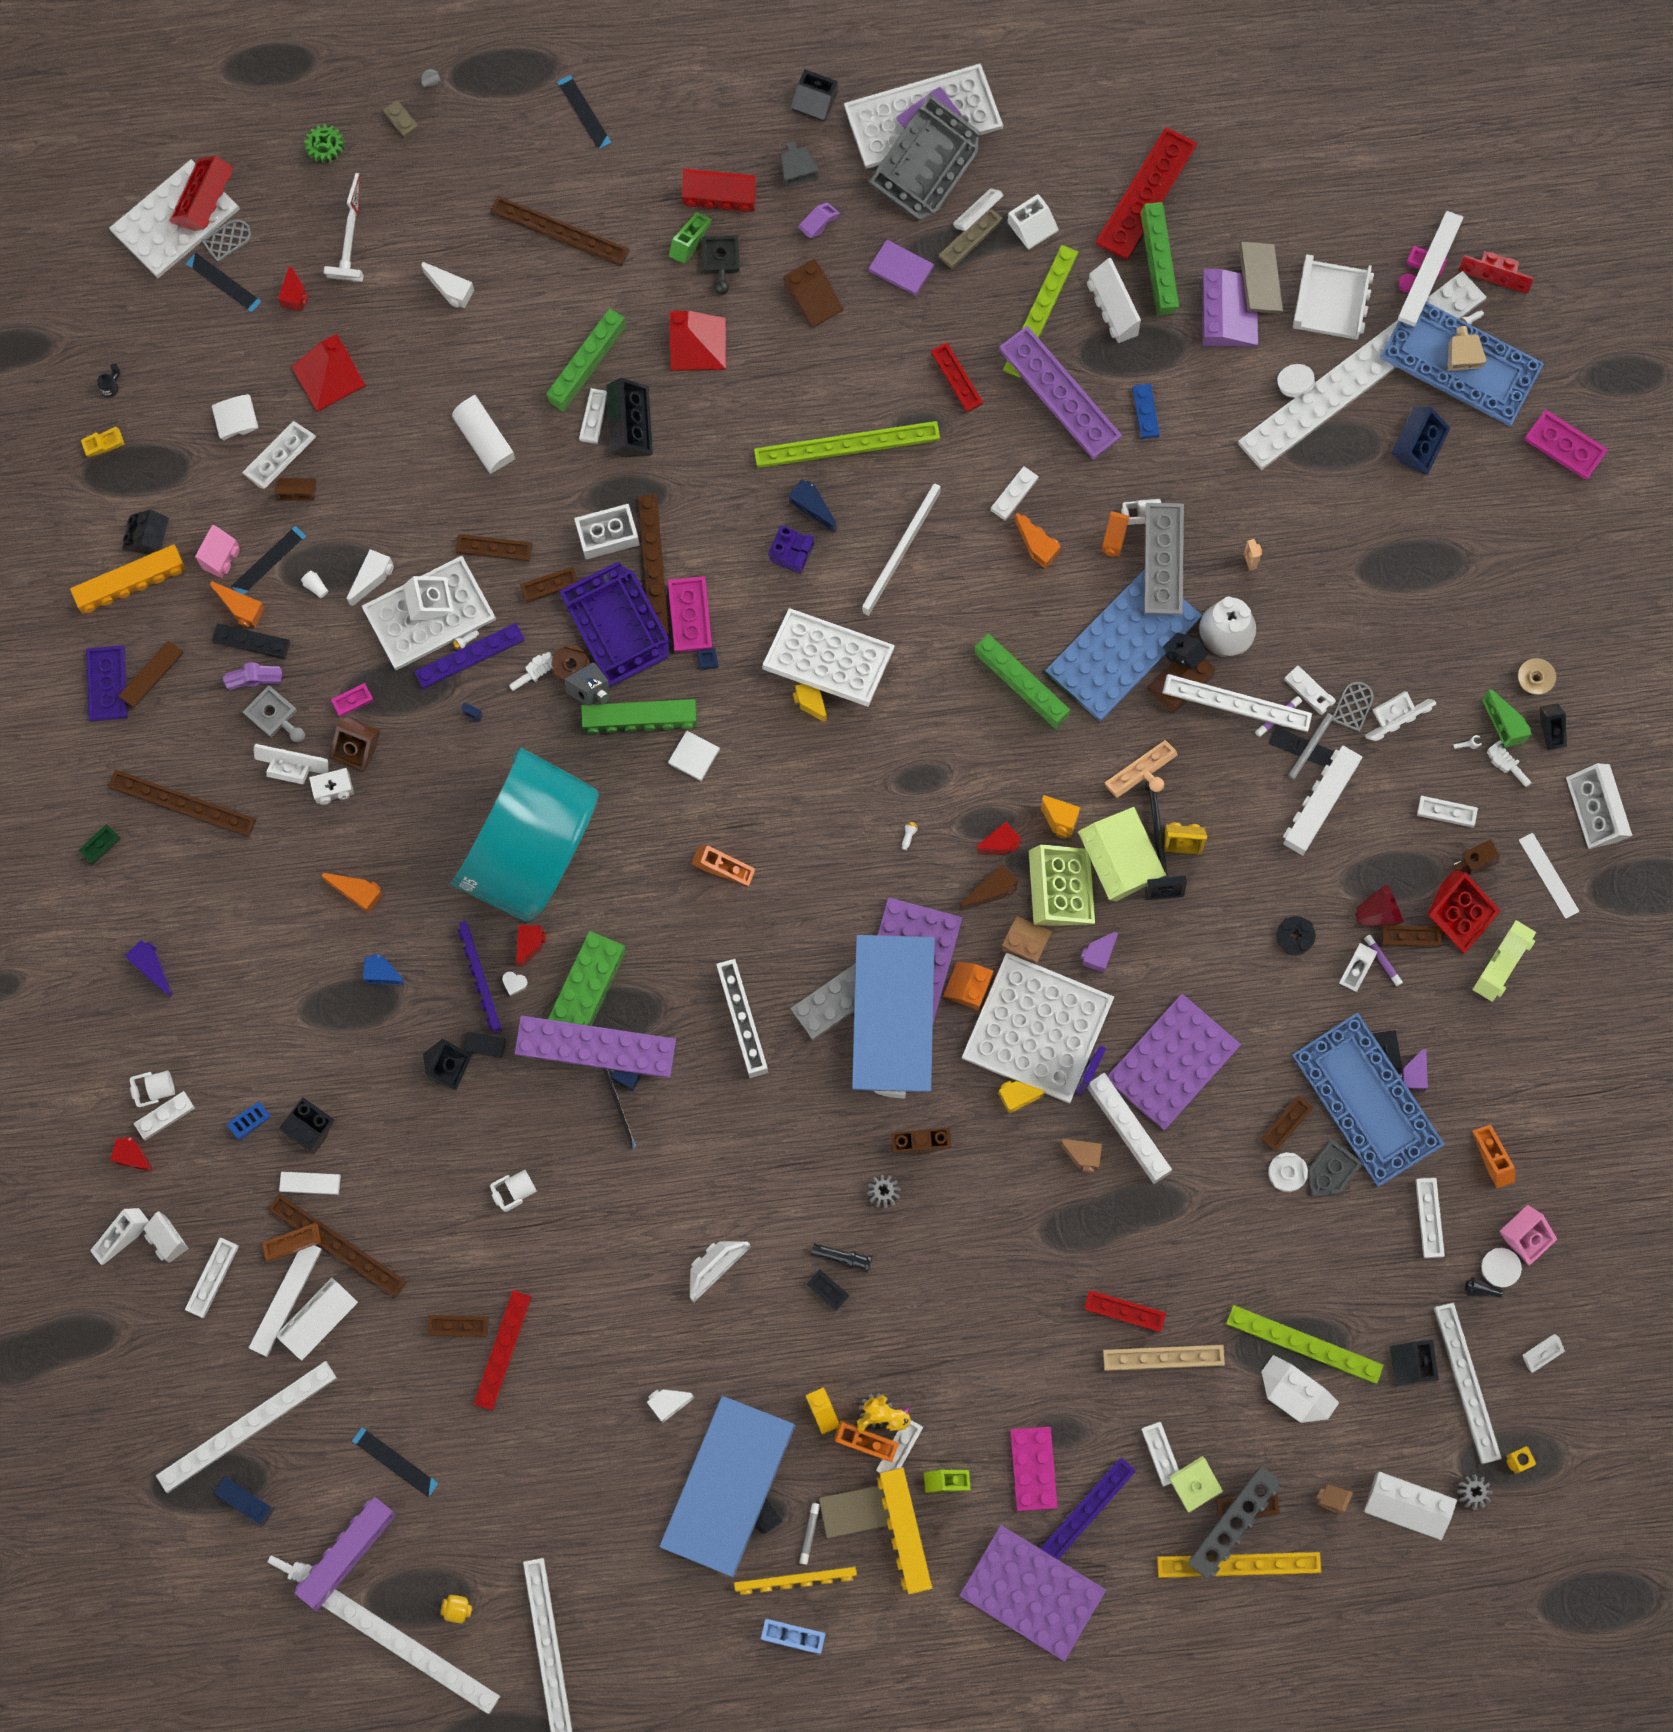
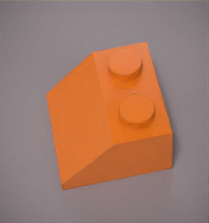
M957 962L943 998L979 1011L992 980L993 971L977 964Z

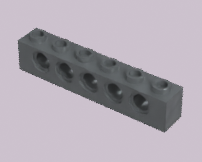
M1262 1465L1259 1466L1188 1560L1187 1564L1205 1579H1208L1209 1576L1213 1578L1220 1569L1218 1564L1221 1560L1226 1561L1231 1555L1232 1551L1230 1549L1234 1543L1238 1545L1243 1539L1244 1535L1242 1533L1246 1527L1250 1529L1257 1519L1254 1517L1258 1511L1262 1513L1268 1506L1267 1499L1270 1495L1274 1497L1280 1490L1279 1483L1281 1480ZM1257 1485H1261L1265 1489V1494L1262 1497L1257 1496L1255 1493ZM1245 1501L1250 1502L1253 1506L1250 1513H1246L1243 1510V1503ZM1234 1517L1240 1520L1241 1525L1238 1529H1234L1230 1525V1521ZM1220 1534H1225L1228 1537V1543L1225 1546L1218 1542ZM1208 1550H1213L1216 1553L1215 1561L1210 1562L1206 1559Z

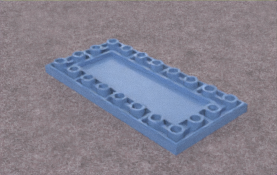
M1428 302L1425 303L1415 327L1401 321L1398 322L1379 357L1510 427L1544 365L1543 362ZM1467 326L1468 335L1479 336L1487 361L1482 369L1447 370L1448 343L1452 337L1457 336L1456 328Z
M857 935L852 1090L931 1092L934 937Z
M1358 1012L1292 1054L1378 1187L1445 1145Z
M722 1396L659 1547L734 1578L796 1425Z

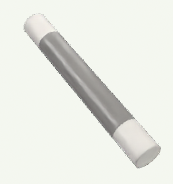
M812 1503L799 1561L800 1564L804 1565L808 1563L820 1504Z

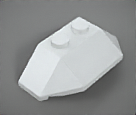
M724 1241L711 1244L706 1249L707 1254L703 1258L698 1257L691 1264L693 1267L690 1272V1299L695 1302L751 1248L748 1242Z
M1274 1355L1261 1371L1267 1399L1300 1423L1327 1420L1339 1404L1324 1387L1292 1364Z

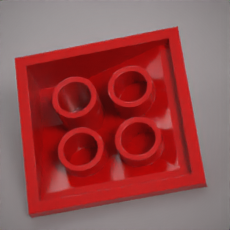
M670 311L671 371L726 370V318L692 311Z
M337 334L321 341L291 366L317 412L366 387Z
M1453 870L1441 884L1427 915L1465 954L1500 913V910L1466 872Z

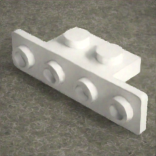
M1402 692L1372 709L1380 727L1365 735L1366 739L1374 741L1382 739L1385 733L1396 731L1404 722H1411L1416 719L1418 714L1431 711L1432 706L1436 705V701L1427 699L1414 707L1408 692Z
M258 744L254 746V759L270 763L266 771L267 777L304 784L309 771L321 774L328 773L329 771L327 759Z

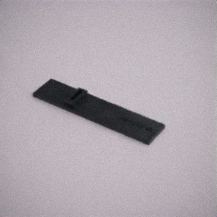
M1275 727L1268 744L1300 757L1310 741ZM1317 744L1307 760L1323 767L1326 765L1330 766L1333 762L1331 757L1335 751Z

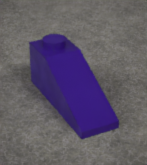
M140 940L125 957L171 998L173 993L160 958L155 953L157 948L149 941L144 943Z

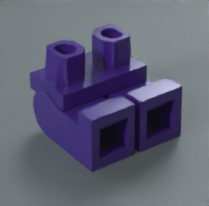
M781 525L769 550L768 557H770V561L774 564L801 575L807 558H809L815 544L814 537L808 534L806 536L799 534L798 531Z

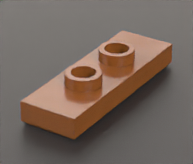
M316 1223L263 1242L265 1261L271 1262L321 1243L319 1228Z

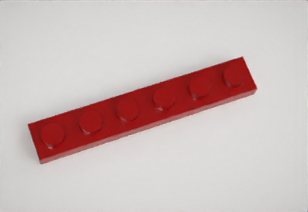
M512 1290L474 1405L491 1411L494 1410L532 1296Z

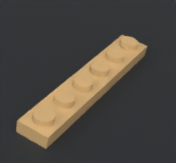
M1223 1345L1103 1350L1104 1371L1225 1365Z

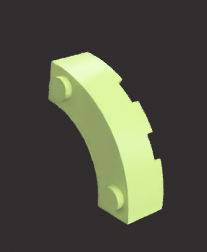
M1516 920L1473 990L1492 1002L1496 996L1501 997L1506 989L1503 985L1526 949L1530 951L1534 945L1535 940H1533L1536 932Z

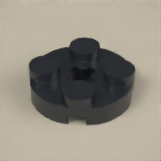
M1299 916L1284 919L1276 932L1278 945L1287 954L1296 956L1308 951L1313 946L1316 938L1312 922ZM1294 931L1301 934L1298 940H1294V937L1291 936Z

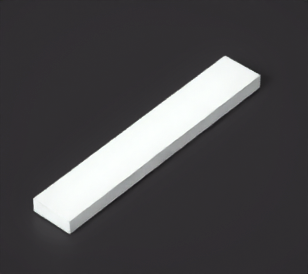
M314 1245L298 1251L249 1349L268 1357L277 1340L276 1334L283 1328L322 1252L321 1248Z

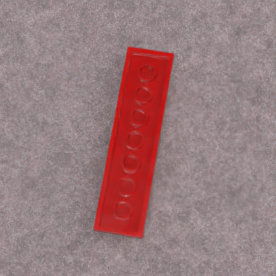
M1165 127L1096 240L1095 245L1128 261L1144 234L1140 214L1143 206L1149 203H1161L1165 200L1196 149L1197 142Z

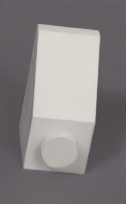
M1360 943L1339 983L1357 992L1377 951Z
M656 1390L648 1397L650 1400L647 1403L662 1423H664L692 1401L694 1396L687 1392L671 1390L659 1392Z

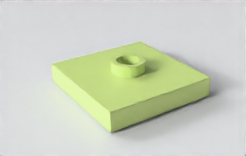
M1203 1456L1169 1476L1172 1485L1188 1512L1223 1492Z

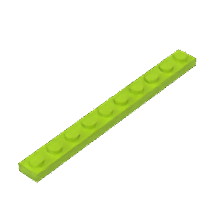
M937 421L754 448L757 468L936 442L940 441Z

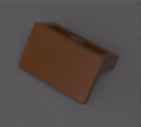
M278 478V486H275V496L277 500L315 501L316 479Z

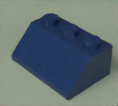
M1413 407L1391 453L1401 464L1423 474H1428L1450 427L1431 407Z

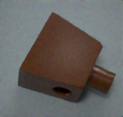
M1490 839L1462 854L1463 860L1454 863L1456 871L1465 872L1468 870L1470 875H1473L1498 864L1500 856ZM1476 859L1478 862H1472L1471 860Z

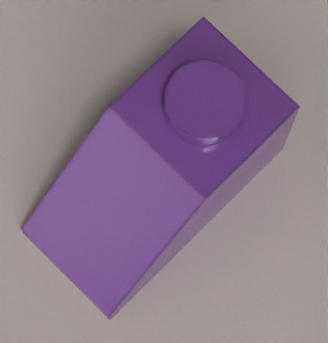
M1114 932L1091 942L1088 949L1084 947L1081 959H1084L1082 965L1104 973L1118 933Z
M1422 1050L1399 1074L1410 1092H1425L1428 1088L1426 1050Z

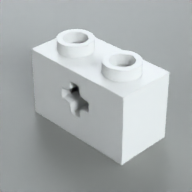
M347 768L309 777L313 796L317 804L324 805L330 803L331 800L348 799L350 795H354Z

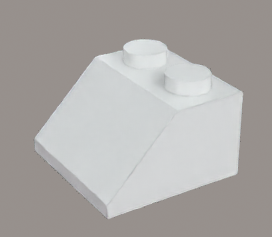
M413 576L403 585L410 620H430L454 612L446 577Z
M159 1211L143 1228L147 1233L144 1237L150 1245L154 1243L157 1248L155 1252L161 1260L165 1259L170 1263L189 1249L169 1219Z

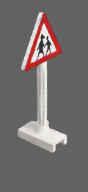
M360 173L355 174L347 200L350 212L347 218L342 260H340L339 268L324 267V274H327V278L363 282L364 275L361 270L350 269L355 216H359Z

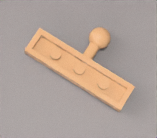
M1164 740L1106 781V788L1118 798L1143 779H1146L1152 791L1160 792L1164 788V781L1160 777H1154L1152 773L1178 755L1177 751Z

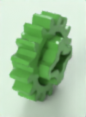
M324 124L323 128L317 125V130L310 129L312 134H306L308 140H304L305 149L309 153L310 158L314 157L316 162L321 159L323 163L327 159L331 163L333 157L338 159L337 153L342 154V148L345 147L340 131L338 129L335 130L334 126L327 128L326 124Z

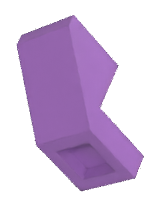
M824 203L817 206L802 221L798 228L810 238L822 235L826 224L838 219L840 212L829 203Z

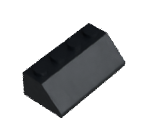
M619 378L607 384L610 453L621 457L653 455L649 386L624 378Z

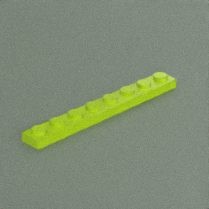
M1061 245L1023 328L1028 326L1038 338L1078 256V251ZM1007 360L1003 371L1021 377Z
M1235 1305L1232 1306L1226 1322L1228 1326L1374 1384L1378 1383L1384 1366Z

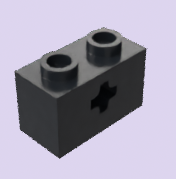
M1179 632L1163 646L1166 652L1165 656L1170 662H1176L1180 666L1188 667L1192 670L1208 655L1199 640Z

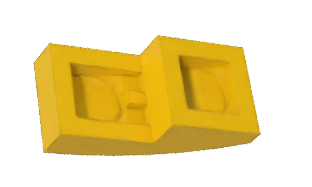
M116 426L101 434L96 432L81 440L87 457L111 451L125 444L121 432Z

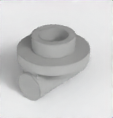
M433 69L424 71L421 76L423 87L435 86L441 81L438 72Z

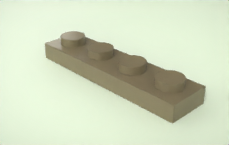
M990 208L972 226L962 232L939 254V258L953 269L1003 222V218Z

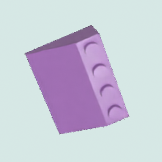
M1204 269L1202 276L1203 346L1258 347V312L1247 311L1243 274L1223 269Z

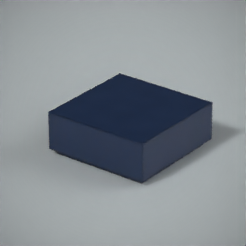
M715 648L697 651L700 671L719 668Z
M465 702L461 707L463 715L479 722L483 717L481 710Z

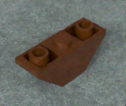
M950 1127L891 1133L893 1153L914 1155L952 1148Z

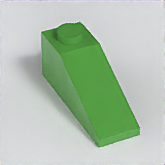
M696 212L672 239L669 257L685 264L695 252L712 219Z
M1492 689L1488 690L1482 701L1504 747L1507 748L1525 743L1531 736V730L1524 717Z

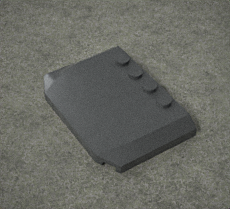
M929 94L873 173L868 184L919 221L938 211L978 153V142L981 132L933 95Z

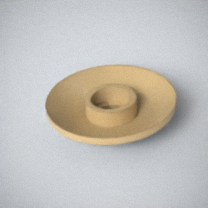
M1533 658L1521 665L1518 671V681L1526 692L1533 695H1542L1549 692L1555 685L1556 672L1553 666L1546 660ZM1532 677H1538L1539 681H1534Z

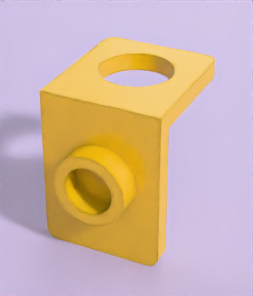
M1527 1446L1506 1455L1508 1458L1507 1464L1515 1474L1536 1465ZM1523 1453L1528 1456V1463L1526 1465H1520L1517 1459L1519 1454Z

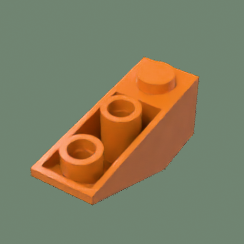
M1017 512L1015 522L1031 558L1046 569L1060 554V543L1055 538L1048 537L1041 527H1035L1027 516H1021Z

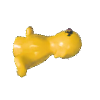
M886 1396L872 1397L863 1406V1409L866 1411L863 1418L857 1420L858 1431L862 1433L868 1425L884 1422L888 1423L886 1429L890 1428V1431L905 1430L911 1423L909 1416L910 1408L908 1406L903 1409L894 1410L885 1403L887 1401Z

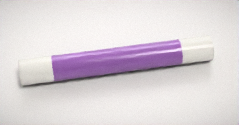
M1297 696L1286 706L1295 708L1302 700ZM1270 722L1264 723L1255 731L1256 735L1261 737L1275 724Z
M1368 935L1365 937L1364 940L1368 946L1377 951V959L1396 987L1403 983L1372 936Z

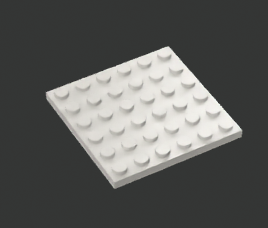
M1006 953L962 1059L1011 1080L1043 1089L1045 1094L1070 1104L1114 996Z

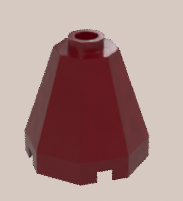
M1389 884L1381 887L1356 908L1358 912L1355 913L1358 924L1362 923L1364 927L1404 923Z

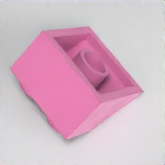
M212 525L195 557L204 571L223 578L231 568L230 563L233 558L237 557L240 546L233 537L217 526Z
M1529 1205L1500 1230L1506 1243L1529 1266L1557 1240L1544 1215Z

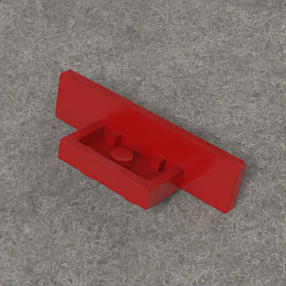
M1484 251L1481 260L1464 255L1458 270L1459 272L1463 271L1467 275L1526 294L1529 293L1534 280L1531 276L1517 272L1519 262L1512 258L1501 257L1496 253Z

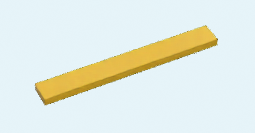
M1320 1552L1230 1555L1226 1561L1221 1560L1218 1564L1220 1569L1215 1576L1321 1573ZM1206 1555V1559L1213 1562L1216 1559V1555ZM1191 1556L1157 1557L1158 1578L1203 1576L1187 1564Z

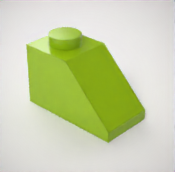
M969 1470L924 1472L925 1493L971 1490Z

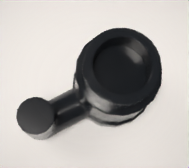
M115 363L110 366L112 370L111 375L104 373L97 379L102 395L109 398L114 397L119 391L116 381L120 375V369Z

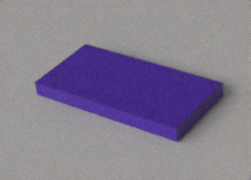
M124 645L86 649L89 721L128 718L127 703L119 698L120 693L127 687Z
M1098 1046L1091 1057L1075 1090L1076 1095L1081 1097L1090 1084L1106 1051L1105 1047Z

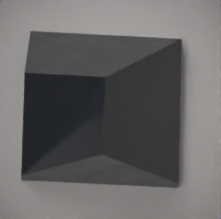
M441 1039L423 1053L425 1073L429 1080L457 1090L472 1055L447 1040Z

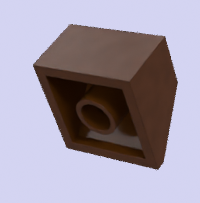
M345 717L336 726L330 758L365 771L377 747L380 730Z

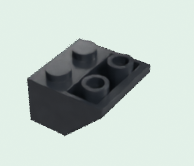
M804 69L797 85L791 110L825 122L838 93V81Z
M151 509L131 514L127 521L128 528L123 537L122 549L144 554H152L161 550L169 517Z
M302 1097L279 1129L306 1150L315 1154L325 1141L334 1119Z
M1433 1340L1414 1341L1390 1346L1395 1386L1435 1383L1439 1380Z

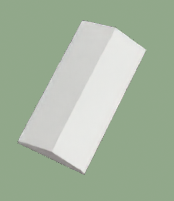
M293 421L242 473L259 488L265 489L316 436Z

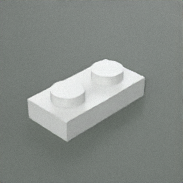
M1554 1334L1522 1356L1528 1370L1533 1373L1565 1352L1560 1338Z

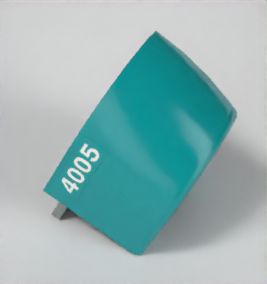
M519 747L511 758L514 764L483 828L459 871L449 884L524 922L530 923L544 910L561 881L596 808L599 792L589 784Z

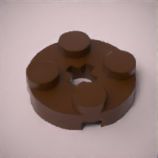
M567 645L559 649L551 661L553 676L564 683L565 678L590 665L584 651L573 645ZM569 660H572V664L575 667L569 669L565 662L568 663Z

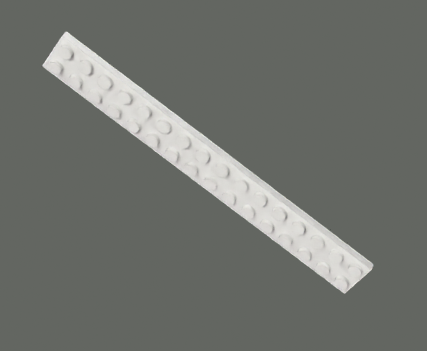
M1462 271L1431 294L1426 302L1460 319L1483 303L1487 297ZM1398 320L1315 382L1309 393L1305 395L1303 393L1299 397L1294 398L1238 441V445L1261 471L1397 368L1379 357L1397 326Z

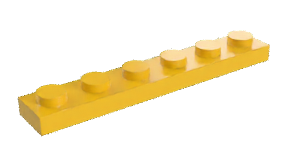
M856 1567L735 1582L734 1584L736 1592L740 1591V1595L752 1594V1590L760 1589V1592L772 1591V1587L780 1586L781 1590L792 1589L793 1584L808 1587L813 1586V1582L821 1581V1585L831 1584L833 1579L841 1578V1582L853 1581V1577L857 1576Z

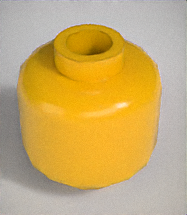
M449 1595L447 1599H443L441 1615H443L444 1620L447 1622L462 1624L466 1617L470 1618L472 1605H468L466 1597Z

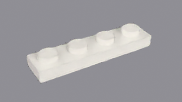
M1436 1178L1416 1179L1423 1258H1442L1445 1255Z
M221 1237L219 1238L185 1308L186 1311L205 1318L239 1248L238 1245Z

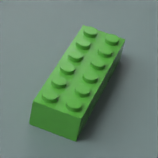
M589 931L548 1020L592 1026L626 953L625 946Z

